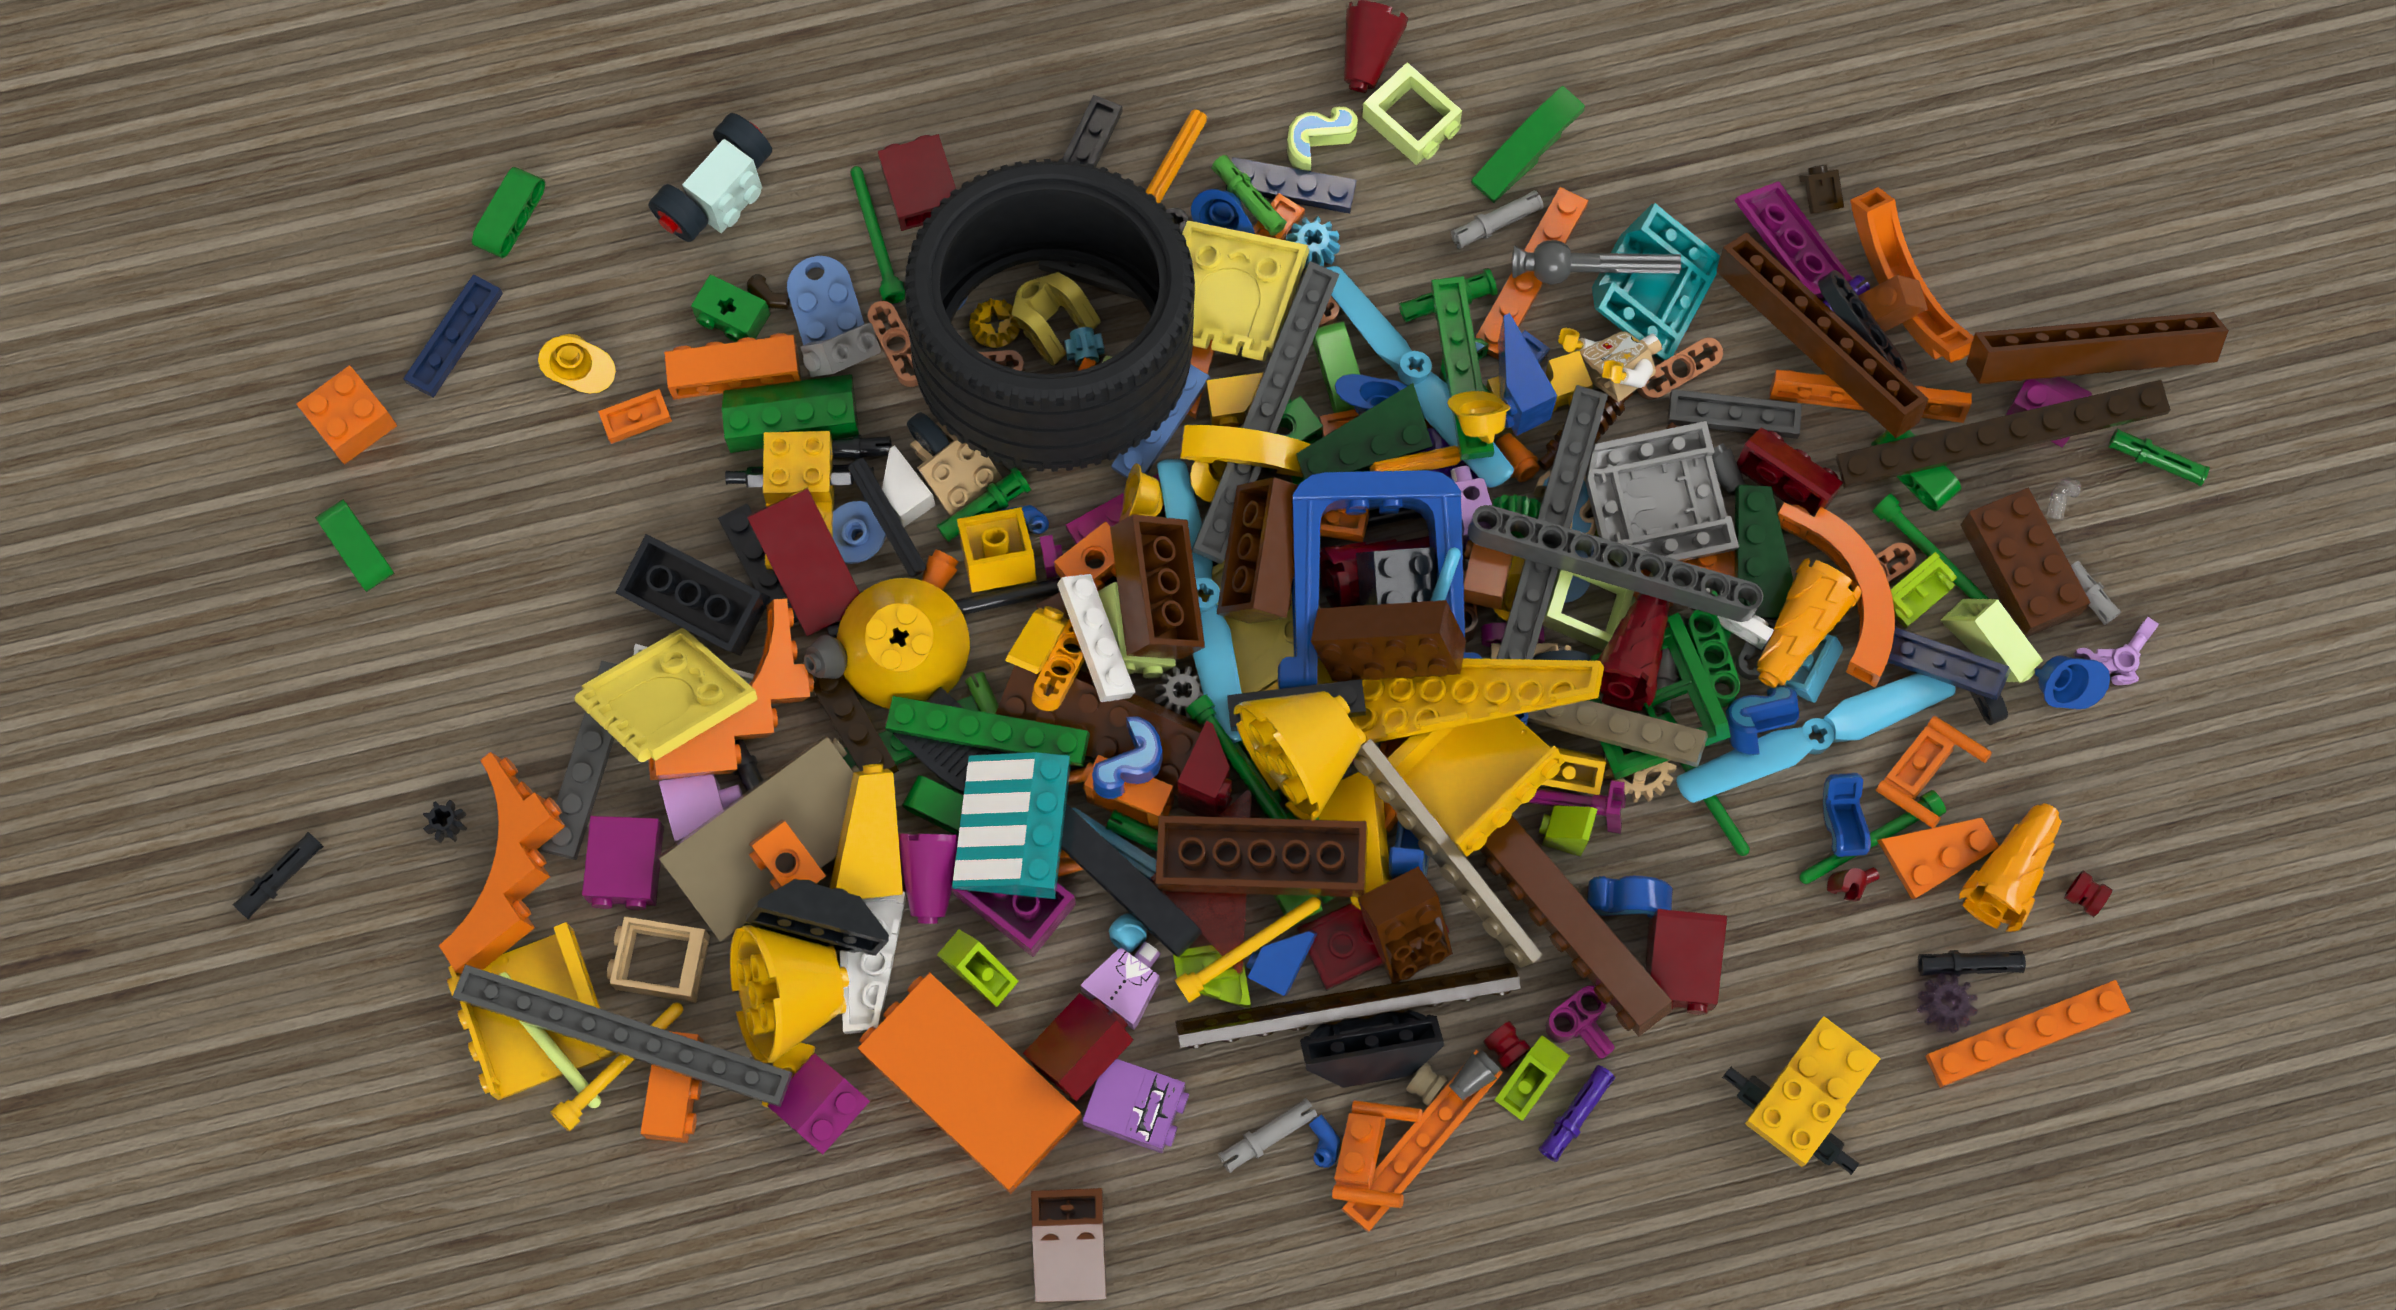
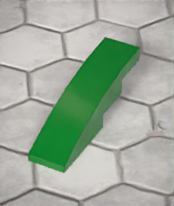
M1562 85L1511 135L1475 175L1471 183L1495 203L1538 163L1539 157L1561 138L1562 131L1584 112L1585 105Z

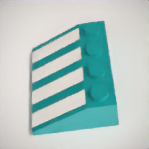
M1037 752L969 756L952 889L1055 899L1070 776V756Z

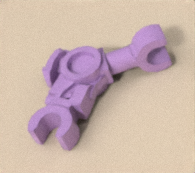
M2147 617L2128 645L2125 644L2117 649H2097L2095 654L2090 649L2080 648L2074 652V657H2084L2085 659L2103 663L2109 670V674H2117L2111 677L2114 685L2136 683L2139 680L2135 673L2140 664L2139 657L2141 654L2139 652L2159 624Z

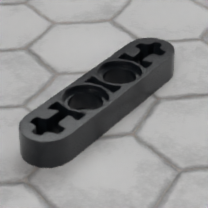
M1833 270L1820 278L1818 281L1819 289L1834 312L1903 376L1906 375L1907 367L1903 358L1845 277L1840 272Z

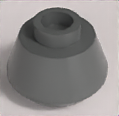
M821 635L807 648L804 665L807 671L817 678L837 679L844 674L847 668L846 651L838 639L830 635Z

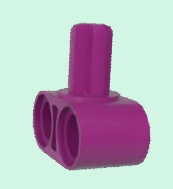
M1586 986L1553 1010L1545 1025L1546 1033L1549 1038L1558 1043H1565L1580 1035L1599 1059H1603L1615 1049L1613 1043L1596 1023L1605 1010L1606 1005L1595 994L1593 989L1595 986ZM1588 996L1594 998L1598 1003V1010L1591 1012L1585 1010L1581 1005V998ZM1558 1017L1568 1019L1571 1023V1030L1568 1032L1557 1030L1554 1025V1019Z

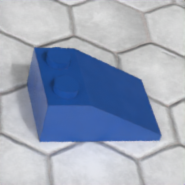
M1508 313L1503 317L1498 339L1500 399L1511 407L1506 412L1505 427H1511L1514 434L1518 436L1551 420L1557 394L1511 314Z

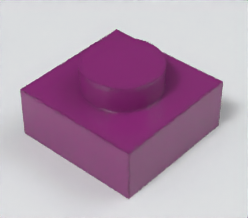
M1053 535L1039 537L1047 578L1056 577L1058 574L1055 570L1054 561L1063 555L1061 544L1054 545Z

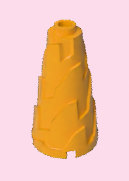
M1806 558L1797 568V575L1787 594L1786 602L1774 626V631L1757 662V671L1760 673L1758 679L1771 688H1776L1777 685L1783 686L1787 680L1790 681L1807 657L1813 653L1819 643L1831 632L1851 606L1854 607L1862 594L1858 585L1853 592L1848 588L1853 580L1821 561L1816 560L1813 566L1809 567L1811 561L1810 558Z
M2045 803L2033 806L2022 821L2014 825L2002 844L1991 854L1979 871L1975 870L1959 893V899L1966 897L1963 907L1976 919L1995 929H1998L2001 922L2009 924L2006 932H2015L2022 928L2035 902L2033 897L2045 872L2043 869L2055 846L2053 841L2062 822L2059 818V812L2055 807Z

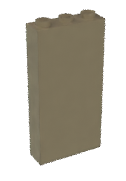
M827 736L822 737L658 856L659 860L720 942L746 923V915L758 900L775 891L769 883L774 877L767 868L760 871L749 856L754 851L749 844L782 819L786 821L820 868L836 857L853 773L860 771L856 765L852 768L848 766L843 759L847 752L836 738L830 741ZM790 853L780 854L775 861L776 868L782 872L790 870L794 864V858Z

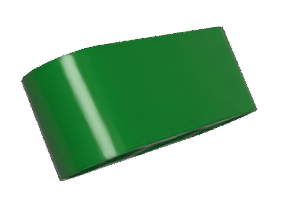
M512 167L477 224L472 236V245L500 258H505L513 248L544 193L545 180L517 167Z
M1886 430L1871 443V446L1906 439L1915 435L1908 430L1895 438ZM1946 466L1897 476L1928 509L1935 512L1962 489L1959 480Z
M344 499L315 517L366 592L395 574Z
M1696 610L1690 616L1686 629L1721 707L1725 708L1735 700L1739 693L1740 680L1717 615ZM1694 623H1706L1710 628V632L1701 633L1697 631ZM1709 652L1715 653L1720 658V663H1709L1706 661L1704 654ZM1718 683L1727 685L1731 694H1719L1715 689V685Z
M918 775L902 807L954 835H959L964 796L931 779Z

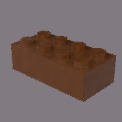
M1275 477L1237 485L1216 614L1249 624L1287 618V612L1291 606L1290 593L1294 578L1292 495L1299 485Z
M2029 487L1970 511L1960 526L2003 607L2026 638L2079 616L2090 604L2085 591Z
M1131 515L1110 527L1127 656L1183 659L1205 648L1188 520Z
M1446 600L1319 608L1311 637V643L1332 681L1340 682L1359 679L1380 680L1384 678H1413L1420 676L1442 677L1460 674L1466 646L1465 637Z

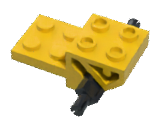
M830 431L764 432L763 466L747 467L746 471L726 470L725 472L726 485L746 484V487H763L766 507L808 487L832 537L834 485H852L854 479L848 470L850 464L833 465ZM765 554L766 570L773 569Z
M1825 1016L1819 1020L1770 1087L1754 1075L1749 1079L1745 1078L1732 1066L1723 1075V1079L1740 1090L1737 1097L1753 1109L1745 1124L1801 1167L1805 1166L1812 1155H1814L1828 1166L1834 1161L1850 1175L1859 1166V1162L1842 1151L1845 1145L1844 1142L1830 1133V1131L1845 1112V1107L1881 1058Z

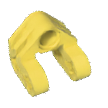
M1059 272L1027 281L1021 285L1016 292L1012 309V316L1018 321L1019 327L1024 330L1025 336L1031 340L1039 354L1053 366L1066 355V351L1046 321L1058 311L1060 306L1066 309L1073 322L1079 328L1090 327L1094 329L1101 323L1100 318L1081 288L1073 280Z

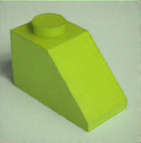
M1554 806L1550 815L1544 814L1540 825L1539 833L1544 835L1542 845L1581 857L1589 841L1598 809L1579 806Z
M960 929L957 930L937 954L956 975L995 1007H998L1019 982L978 940Z
M1542 1035L1522 1060L1495 1098V1101L1523 1121L1570 1055Z

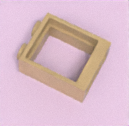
M624 917L622 926H618L615 932L614 945L618 947L615 959H610L607 979H610V984L615 990L696 1003L710 935L705 929ZM637 933L688 941L679 988L627 980Z

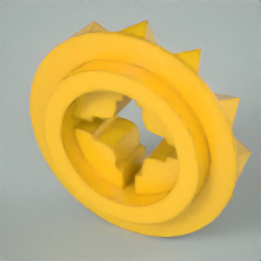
M990 298L987 302L978 303L977 308L970 315L969 325L975 340L991 348H999L1010 344L1020 331V327L1017 324L1018 321L1012 316L1013 306L1007 303L1005 299L994 300ZM992 313L997 315L998 320H1004L999 322L998 333H995V329L991 324H986L991 321Z

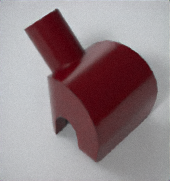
M1874 867L1865 871L1859 868L1837 871L1829 877L1827 891L1833 894L1845 892V900L1859 901L1866 885L1878 880L1880 876Z

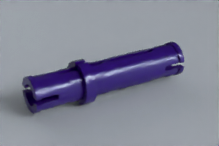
M1597 1065L1562 1117L1558 1116L1554 1121L1555 1127L1538 1149L1545 1157L1557 1162L1571 1140L1579 1136L1581 1133L1579 1129L1615 1079L1609 1070Z

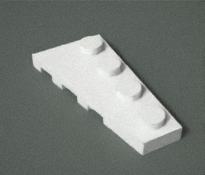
M903 892L901 895L862 899L889 934V941L876 956L866 955L864 952L851 953L840 951V967L846 968L849 977L848 987L843 988L846 1002V1012L842 1014L844 1034L865 1033L870 1027L873 1026L876 1029L881 1024L907 897L906 892Z

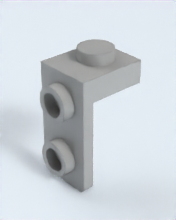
M865 323L828 340L810 342L800 346L804 365L811 377L834 374L881 352L871 323Z

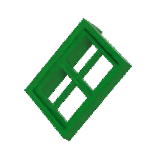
M1680 613L1668 616V627L1665 629L1662 650L1668 648L1682 681L1658 689L1650 707L1648 708L1647 703H1645L1642 710L1646 709L1650 717L1657 718L1652 706L1688 693L1702 727L1697 729L1706 731L1708 734L1705 747L1730 738L1728 721ZM1601 653L1591 656V660L1597 661ZM1600 696L1596 699L1589 700L1603 704L1600 699ZM1599 741L1615 780L1669 760L1639 751L1624 755L1620 746Z

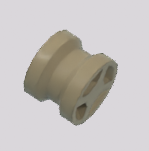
M1426 1062L1409 1083L1406 1091L1410 1094L1419 1095L1422 1098V1103L1429 1106L1448 1078L1443 1074L1437 1075L1434 1073L1431 1065Z

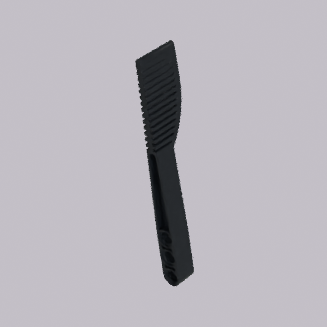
M939 687L925 701L963 708L942 687ZM893 733L931 772L962 794H964L968 758L970 755L1010 754ZM1066 803L1061 849L1132 916L1140 921L1170 952L1179 958L1203 933L1201 929Z

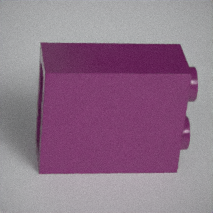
M590 816L582 896L588 903H592V907L610 909L612 904H624L625 908L630 910H645L646 905L656 906L661 863L658 856L662 853L664 826L659 819Z

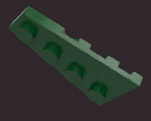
M1410 384L1296 453L1303 480L1311 475L1324 472H1352L1371 466L1377 461L1401 457L1432 447L1433 445L1414 384Z
M1738 485L1735 487V533L1739 548L1735 550V577L1753 582L1761 588L1763 601L1754 615L1761 618L1778 620L1794 580L1772 487ZM1738 598L1743 605L1751 606L1748 600Z

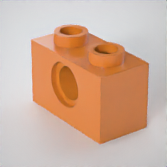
M1106 521L1054 561L1056 573L1060 578L1091 574L1097 591L1104 588V583L1113 576L1117 577L1111 530ZM1092 559H1100L1104 562L1101 567L1096 569L1087 566V563Z
M783 819L749 844L754 850L749 856L760 871L767 868L774 877L769 882L774 890L779 889L794 879L810 880L816 884L826 877ZM782 853H790L794 858L792 868L785 872L779 871L775 865L776 858Z

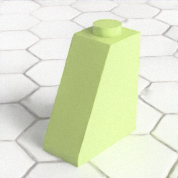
M1962 599L1941 619L1944 626L1975 655L2009 666L2010 673L2006 682L2022 683L2027 681L2035 674V668L2043 662L2042 658L1998 599Z

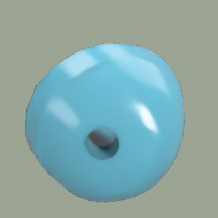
M1127 913L1121 915L1112 923L1109 928V937L1118 949L1123 948L1128 953H1131L1138 945L1145 942L1147 929L1134 916Z

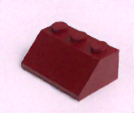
M1762 427L1746 442L1737 461L1742 474L1760 486H1771L1773 495L1791 506L1799 505L1805 508L1809 515L1815 517L1820 506L1824 509L1829 506L1844 483L1834 471L1826 467H1820L1811 461V457L1806 452L1800 449H1793L1784 442L1779 434L1774 431H1767Z
M1206 721L1177 781L1179 808L1200 817L1225 816L1233 799L1231 797L1233 780H1230V767L1213 723Z

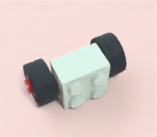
M728 114L722 123L715 128L713 136L719 145L682 184L685 193L670 184H665L648 203L650 210L658 219L660 225L668 232L687 242L693 241L707 224L722 234L727 227L733 226L738 221L740 212L748 204L754 203L761 193L762 185L757 169L771 155L772 147L756 125L738 114Z

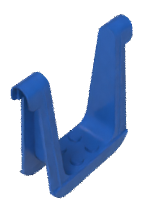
M1429 470L1324 472L1311 475L1299 484L1292 495L1294 578L1292 580L1291 594L1294 657H1285L1278 666L1279 689L1317 685L1318 654L1311 643V637L1319 609L1321 517L1332 510L1346 509V514L1361 515L1366 513V509L1379 508L1380 514L1399 513V508H1408L1420 513L1427 523L1430 547L1435 549L1437 581L1448 550L1453 547L1458 548L1461 552V557L1445 600L1465 637L1461 490L1453 479L1441 472ZM1464 652L1463 658L1482 659L1478 653Z

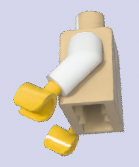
M1561 329L1558 343L1563 345L1564 350L1569 353L1580 351L1592 383L1618 402L1622 401L1637 388L1644 387L1656 372L1652 355L1661 351L1662 345L1654 334H1650L1639 341L1628 332L1621 331L1604 340L1595 342L1585 338L1579 339L1580 334L1574 329Z

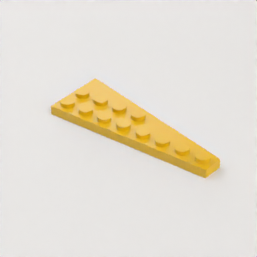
M1463 658L1460 674L1442 677L1420 676L1413 678L1362 680L1366 715L1349 718L1353 725L1356 724L1362 730L1366 741L1372 739L1374 743L1596 699L1599 697L1604 666L1601 661Z

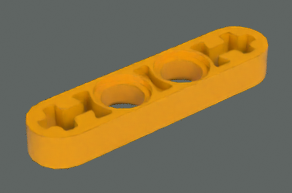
M1070 619L1034 684L1031 697L1032 703L1043 711H1054L1060 707L1085 660L1082 650L1073 653L1064 648L1066 644H1075L1080 648ZM1060 666L1067 669L1069 673L1067 675H1057L1052 671V668ZM1049 685L1053 686V693H1051L1049 696H1045L1046 692L1049 689Z

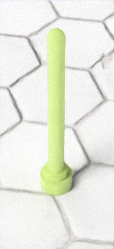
M507 972L499 974V976L511 979ZM519 1021L579 1094L589 1083L543 1028ZM599 1095L588 1104L589 1107L597 1108L600 1106L601 1098Z

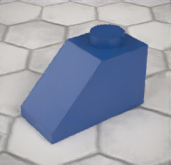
M1309 930L1267 944L1260 951L1256 950L1252 953L1246 965L1251 970L1247 978L1286 996L1318 932Z

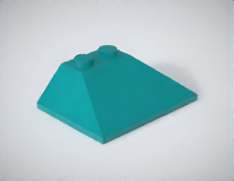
M1654 203L1619 236L1611 253L1681 254L1680 274L1599 273L1592 286L1595 310L1622 331L1628 332L1639 341L1650 334H1654L1662 345V350L1654 354V356L1663 362L1673 356L1717 274L1720 255Z

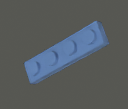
M1190 365L1185 388H1183L1182 395L1178 399L1174 410H1170L1167 420L1161 423L1157 431L1152 430L1151 436L1148 439L1141 440L1140 445L1135 448L1131 446L1128 448V452L1123 455L1119 453L1111 468L1125 478H1128L1132 466L1137 463L1141 466V472L1147 474L1206 387V380H1210V376Z

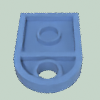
M814 256L801 261L793 268L788 277L787 292L803 345L810 342L828 340L864 324L850 275L839 261L827 256ZM813 268L824 270L823 276L818 280L809 279L807 273Z

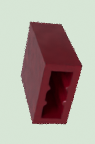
M939 134L933 136L923 135L912 142L891 144L878 151L882 172L901 231L922 226L926 217H931V211L934 207L938 208L940 201L944 197L949 198L950 192L956 189Z
M1079 993L1022 1054L1043 1076L1077 1102L1134 1039L1125 1030L1128 1024L1115 1011L1109 1015L1110 1011L1097 998L1090 1001Z

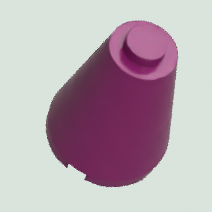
M898 833L900 863L910 915L918 917L917 923L938 924V917H945L952 892L951 886L953 884L959 835Z

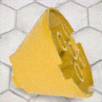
M912 578L889 579L864 590L846 609L837 632V639L843 645L847 655V668L844 672L845 678L852 688L867 701L890 709L893 696L925 702L939 687H942L949 693L962 677L970 652V637L967 623L954 600L933 584ZM907 635L905 646L900 647L898 643H894L898 636Z
M1320 691L1243 701L1236 705L1233 711L1235 715L1240 713L1241 721L1236 724L1242 742L1272 791L1275 792L1278 789L1282 791L1289 800L1285 806L1299 819L1313 821L1318 818L1360 750L1361 745L1366 742V737L1362 730L1356 724L1353 725L1347 715L1350 713V708L1344 698L1340 695L1334 698L1328 692Z
M746 925L735 930L730 948V980L732 992H739L742 1011L736 1012L737 1020L744 1041L753 1058L763 1063H773L838 1014L846 1012L843 988L849 985L848 972L845 967H839L836 950L832 945L824 946L752 925Z

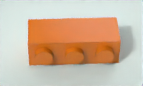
M672 1032L702 1043L704 1041L698 1034ZM651 1064L640 1134L646 1139L688 1143L689 1134H694L696 1129L697 1115L692 1112L694 1100L700 1099L702 1081Z

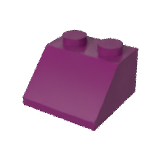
M2063 377L2024 380L2005 415L2092 396V393ZM2070 437L2051 442L2063 448Z
M813 1053L791 1077L781 1107L769 1103L766 1106L823 1155L870 1101L844 1077Z

